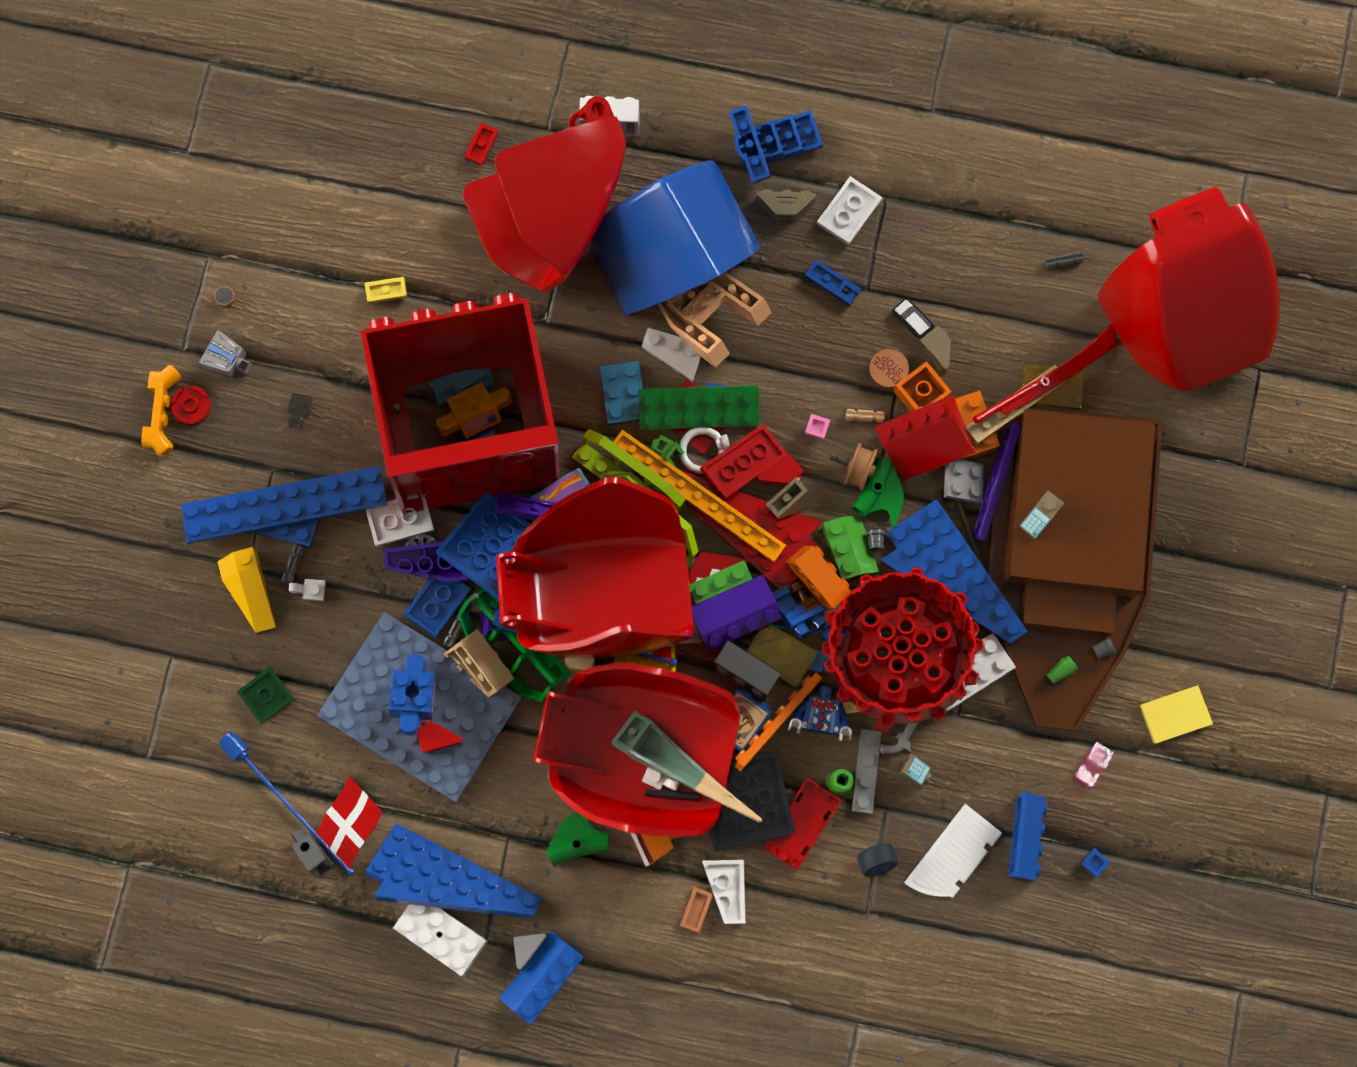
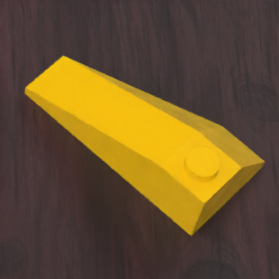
M253 547L232 552L217 561L223 583L254 631L260 633L276 628L258 552Z

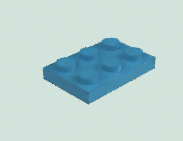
M639 361L600 366L608 426L639 421L638 389H643Z

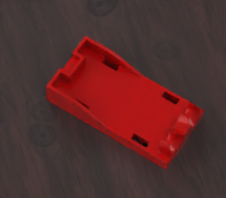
M806 778L789 805L796 833L769 839L762 849L797 871L842 799L828 792L811 779ZM799 793L803 794L802 798L797 803L795 799L797 798ZM829 811L831 813L826 821L823 820V817ZM807 846L809 849L804 856L801 855V852Z

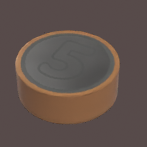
M223 286L216 290L214 297L221 307H229L235 302V293L231 288Z

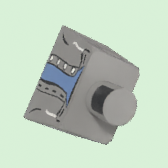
M218 330L199 361L204 369L229 377H233L237 370L246 374L251 368V363L244 360L246 356L244 349Z

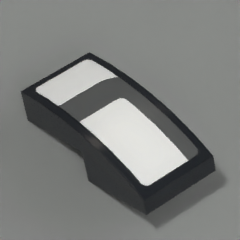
M904 298L892 309L893 315L902 321L907 329L918 339H922L935 328L926 315L907 298Z

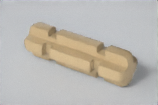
M847 409L845 413L847 421H854L856 419V421L862 422L875 421L876 423H883L885 418L883 411H876L875 413L872 410L855 411V409Z

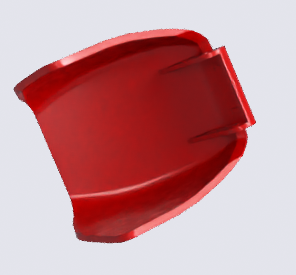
M601 96L590 98L578 112L570 117L568 121L569 129L500 151L494 159L497 173L470 182L463 189V198L490 260L508 275L544 293L549 292L566 281L580 260L602 221L620 176L626 149L625 136L617 116H614L609 102ZM581 118L586 121V124L575 126V121Z
M1215 186L1151 212L1149 220L1156 237L1142 245L1125 259L1108 277L1098 293L1103 311L1134 361L1140 368L1166 386L1177 390L1190 391L1266 360L1270 356L1277 338L1280 318V292L1271 250L1260 223L1248 204L1239 203L1229 207L1222 192Z
M607 477L573 492L555 503L531 523L518 537L512 552H505L496 556L500 624L502 627L516 630L518 641L527 649L546 655L568 658H615L656 651L694 637L687 555L679 513L671 499L636 483L619 477Z
M610 663L595 666L577 673L567 684L565 695L547 692L533 761L550 765L548 773L550 784L557 795L568 806L583 817L598 824L641 835L699 836L709 831L715 825L723 805L681 783L677 791L699 793V802L645 797L646 788L657 789L642 781L648 767L629 758V755L614 747L612 741L633 712L637 711L653 721L694 762L727 789L740 725L739 704L730 692L685 674L634 663ZM663 785V787H662L661 790H673V789H671V788H669V787Z

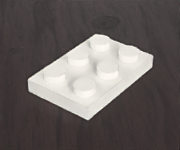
M850 176L818 219L817 225L849 246L879 205L882 197Z
M421 494L424 511L416 512L412 508H407L406 511L412 510L414 513L403 514L397 499L388 501V506L366 510L376 547L434 531L430 512L423 494ZM418 495L409 496L407 499L418 498Z

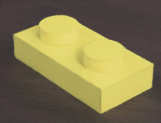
M404 277L365 283L368 304L407 298Z

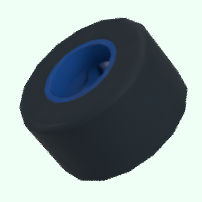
M889 843L869 847L857 856L862 873L867 877L886 873L898 865V859L893 846Z

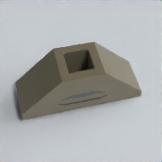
M763 189L757 191L756 202L775 221H796L815 204L816 193L807 190L800 191L799 193L792 192L791 190L773 192L770 189Z

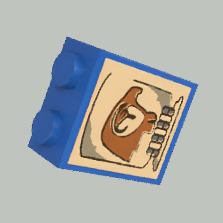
M737 689L733 694L740 709V725L735 750L738 752L747 749L748 743L759 732L771 715L770 707L762 701L756 702L753 700V695L745 689L742 691Z

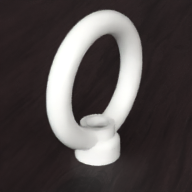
M709 427L689 430L682 437L679 444L685 452L683 455L679 454L682 464L688 470L697 474H703L700 470L701 466L692 463L686 452L687 445L693 437L697 435L712 437L716 441L718 455L730 447L727 434L721 436L716 430Z

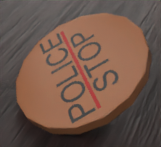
M886 349L874 355L870 362L869 370L875 383L882 387L892 388L908 376L909 365L902 353L897 350Z

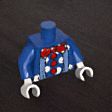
M820 686L818 697L810 696L809 700L802 701L795 709L788 726L789 731L791 727H796L797 733L800 730L835 736L839 735V740L841 741L843 735H847L849 740L852 738V730L850 729L846 711L843 706L839 705L838 700L831 699L832 688Z

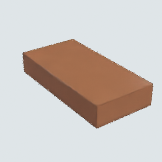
M697 887L693 888L680 927L700 933L713 893Z

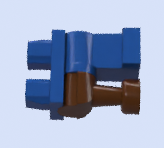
M800 580L793 583L789 589L787 586H784L772 594L777 602L781 619L788 627L791 634L795 633L802 640L810 634L807 626L813 624L816 630H821L826 627L827 622L823 616L824 608L818 603L816 598H809L804 591L806 587ZM790 593L793 596H798L801 603L796 605Z

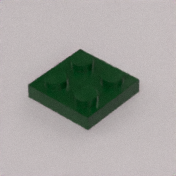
M268 667L237 691L261 724H264L295 700L271 667Z

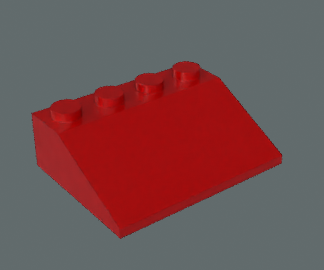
M954 396L945 397L875 426L883 448L904 481L976 453Z

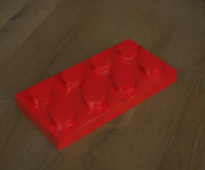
M763 424L701 466L700 470L720 496L726 500L755 480L757 476L787 453Z

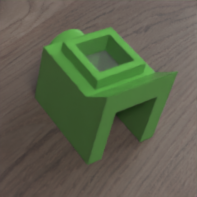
M662 435L652 442L650 449L673 466L675 464L669 458L674 451L681 455L685 453L677 442H673Z

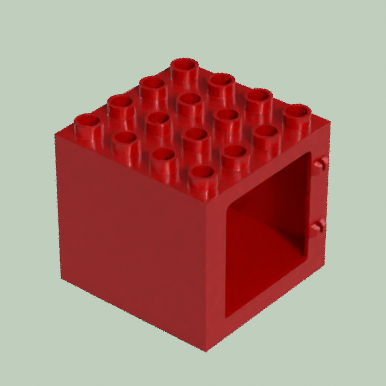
M508 293L495 297L493 299L494 305L477 308L476 302L466 301L452 306L453 313L436 316L434 310L424 309L410 315L411 321L394 324L393 318H377L368 323L369 329L360 330L387 474L403 514L414 513L412 510L406 511L407 508H412L416 512L424 511L421 494L426 499L428 509L479 500L486 491L492 496H496L497 492L509 494L549 486L560 479L558 439L528 298L519 300L517 294ZM502 368L512 370L525 430L416 451L405 398L407 387L429 383L440 377L466 370H497ZM399 403L400 414H396L394 404ZM418 495V498L407 499L409 496Z

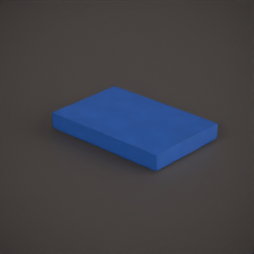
M429 579L403 615L437 639L472 589L461 581L445 582Z

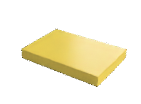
M1198 685L1139 705L1154 744L1213 724Z

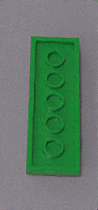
M758 385L638 389L640 430L759 426Z

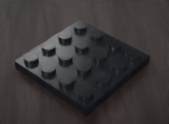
M777 752L753 757L741 772L734 767L737 761L732 762L726 790L762 819V823H758L723 805L717 822L710 829L714 851H723L796 833Z

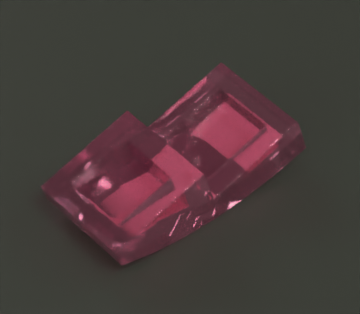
M1096 742L1074 774L1073 779L1090 790L1114 753Z

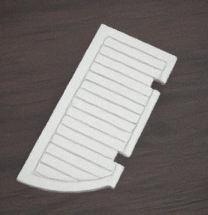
M964 804L904 883L912 889L927 895L950 896L953 898L960 889L955 885L956 882L960 880L962 883H965L988 853L983 847L986 843L992 847L1002 835V832L968 805Z

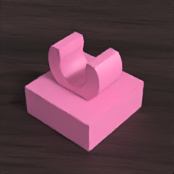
M811 414L805 434L824 440L830 420Z

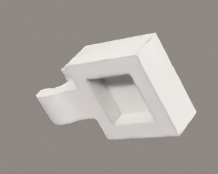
M305 579L304 585L289 583V592L292 594H303V600L324 602L326 581Z
M649 767L642 779L643 782L659 790L665 785L677 791L680 785L679 782Z

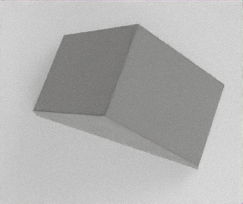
M535 934L514 937L516 965L519 970L523 969L547 938V935Z

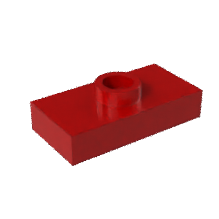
M480 123L464 156L465 159L483 166L499 134V130Z

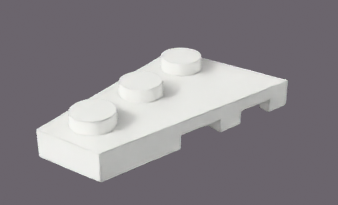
M648 328L642 348L660 361L668 364L673 370L681 373L693 383L701 356L681 337Z
M744 860L702 861L724 924L745 923Z

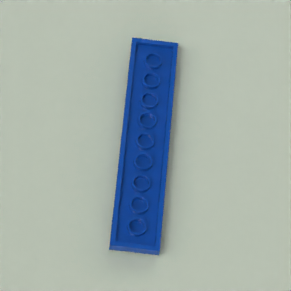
M381 466L181 504L188 544L388 506Z

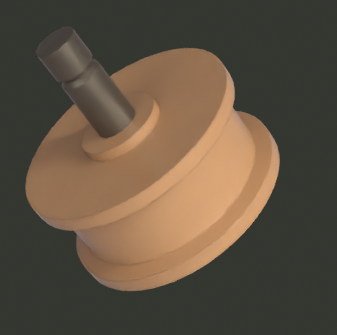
M859 443L851 459L832 452L829 460L848 466V472L843 484H853L862 491L867 477L872 478L876 466L872 464L878 450H868Z

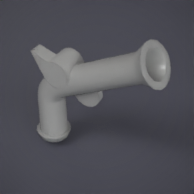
M919 722L908 724L905 731L897 735L899 741L896 745L881 744L879 752L881 754L899 753L903 749L911 752V743L908 740Z

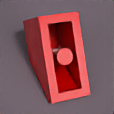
M788 453L757 476L756 482L760 485L785 487L795 477L801 481L804 471Z
M432 721L421 723V727H419L417 732L423 754L464 743L460 736L437 723L433 724Z

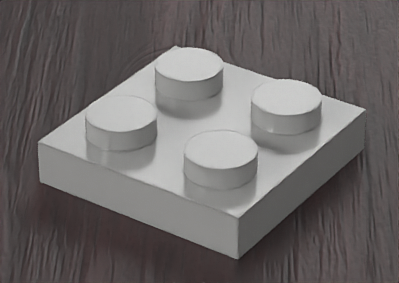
M961 459L946 464L944 498L981 504L983 502L984 464Z

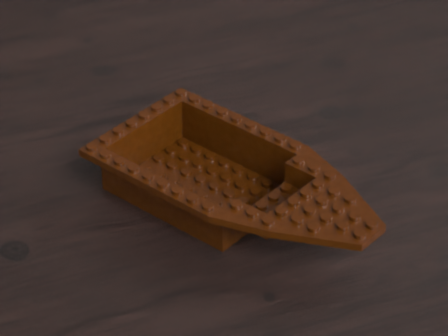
M1032 406L1029 409H1024L1022 414L1009 422L1019 424L1021 428L992 518L987 573L1028 631L1027 634L1012 644L1002 638L1001 641L1005 652L1016 667L1013 669V672L1035 727L1078 731L1125 655L1150 597L1163 421ZM1007 424L1004 425L1002 428H1000V437H999V443H1000V445H1001V442H1002L1003 435H1004V432H1005V429H1006ZM1050 491L1064 502V505L1037 538L1034 539L1019 526L1045 493ZM1109 636L1117 655H1110L1099 660L1093 645L1098 644V642L1105 640V637ZM1069 656L1078 669L1074 671L1075 674L1053 684L1046 674L1062 657Z

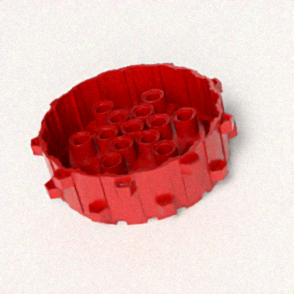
M916 567L909 573H887L876 578L866 574L860 577V586L854 591L852 590L840 603L839 609L828 611L826 616V622L831 626V632H829V641L822 644V654L829 658L824 663L827 674H833L836 683L840 687L837 693V698L840 702H852L856 706V710L870 717L873 716L880 719L882 728L891 729L896 723H917L928 718L938 723L945 719V709L950 705L952 706L957 700L963 699L967 693L965 687L967 685H976L979 674L973 669L975 655L982 653L984 649V641L976 638V635L979 633L978 624L972 621L970 614L965 608L968 601L963 592H951L941 582L925 577L922 569ZM907 606H914L916 610L908 612L905 608ZM868 618H874L876 623L869 625L865 621ZM903 625H909L912 629L908 632H905L901 629V627ZM843 629H846L845 641H843L844 636H841ZM889 631L892 635L889 638H884L881 636V633ZM938 632H945L947 637L941 639L936 634ZM919 638H925L928 642L920 645L916 641ZM904 644L908 648L905 651H899L897 646ZM883 650L888 655L886 657H879L877 653ZM859 657H866L868 661L860 664L857 662V659ZM919 657L923 660V663L917 665L912 660ZM895 664H901L904 668L896 671L892 667ZM930 671H937L939 676L931 678L928 673ZM895 683L899 685V689L892 691L888 686Z

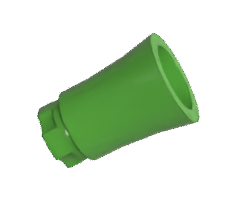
M845 769L831 771L825 781L827 791L839 798L848 796L854 787L852 774ZM839 778L844 779L845 784L843 786L837 783Z

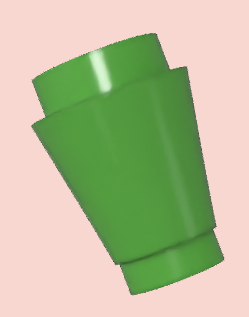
M1069 656L1062 657L1046 676L1055 684L1075 674L1074 671L1078 667Z

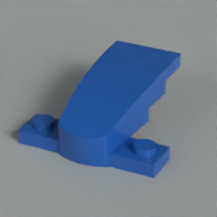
M747 105L729 111L736 133V154L739 160L747 166L752 184L771 178L767 163L795 157L824 147L811 110L796 116L791 114L777 121L772 119L757 127H754Z

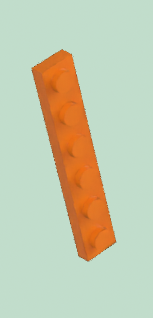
M815 673L812 678L809 675L801 683L803 688L799 692L795 690L788 698L790 703L786 707L782 705L775 713L777 715L775 720L772 722L769 719L762 727L764 732L760 737L756 734L748 743L751 747L747 751L743 749L735 758L737 760L735 768L740 772L818 685L822 679L821 676Z

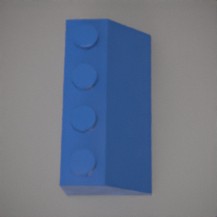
M1027 792L1017 795L1008 878L1036 881V877L1040 876L1041 866L1038 865V856H1042L1043 851L1040 837L1045 832V823H1042L1043 815L1047 813V803L1044 802L1045 797Z
M551 931L500 999L527 1023L533 1025L584 959V956Z

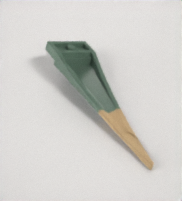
M637 711L633 712L612 741V745L629 755V758L758 823H762V819L704 771L653 721Z

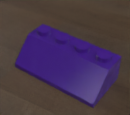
M763 575L692 606L693 622L699 639L707 651L782 618L777 602Z

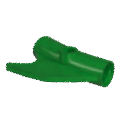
M877 458L872 478L869 477L867 484L852 505V508L862 517H867V515L873 512L884 510L889 514L891 526L895 527L902 509L903 490L893 462L885 458Z
M576 812L564 819L548 849L545 851L553 867L578 857L609 852L608 833H602L592 828L589 824V819ZM576 841L581 842V846L579 848H574V843Z

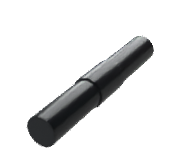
M647 788L645 790V797L699 802V793Z

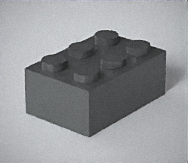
M727 641L714 663V667L717 669L716 673L724 678L729 676L734 680L733 683L742 689L744 687L751 690V694L759 700L761 698L767 699L780 677V673Z

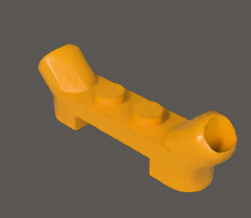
M168 365L161 372L151 371L149 373L147 388L152 393H155L151 427H143L142 447L144 449H153L161 457L167 456L173 450V444L163 434L164 426H167L168 416L166 415V407L170 405L168 390L181 380V375L171 365Z

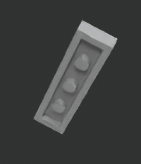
M860 730L851 812L873 814L881 731Z

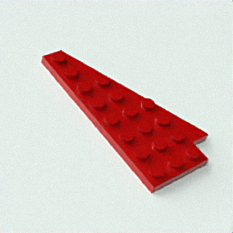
M682 471L786 545L773 563L686 501V505L744 559H750L748 563L777 590L784 586L789 588L798 578L786 561L803 546H814V548L817 546L822 552L824 551L810 537L822 524L820 520L801 513H795L778 519L766 505L767 501L740 491L724 500L709 480Z

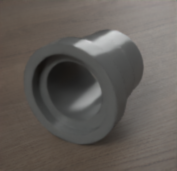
M881 529L866 531L865 536L868 538L869 551H883L886 532Z
M1109 636L1105 637V640L1098 642V644L1093 645L1099 660L1110 655H1117Z

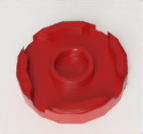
M197 386L180 388L171 399L172 414L180 423L185 425L199 424L208 417L211 411L210 398L202 388Z

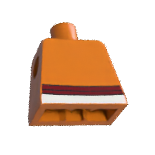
M630 833L646 868L674 849L671 841L680 837Z

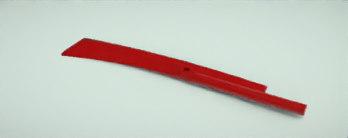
M1112 324L1065 363L973 417V421L978 424L999 411L1006 415L1048 392L1101 358L1117 346L1115 330Z

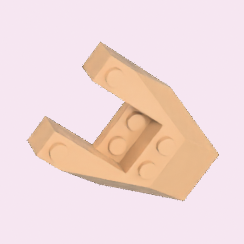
M727 272L671 299L658 303L671 329L714 367H717L730 354L723 341L701 325L717 308L725 303L757 326L772 313L762 296Z

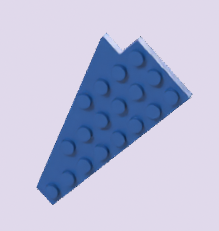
M937 499L886 532L896 550L881 559L884 564L899 573H909L914 567L921 568L925 577L941 582L951 592H963L968 598L965 608L972 620L1010 644L1028 633Z
M397 823L365 872V875L382 883L374 897L377 901L530 919L534 917L542 902V898Z

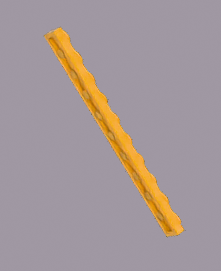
M624 430L613 441L668 481L687 502L773 563L786 547L784 543Z

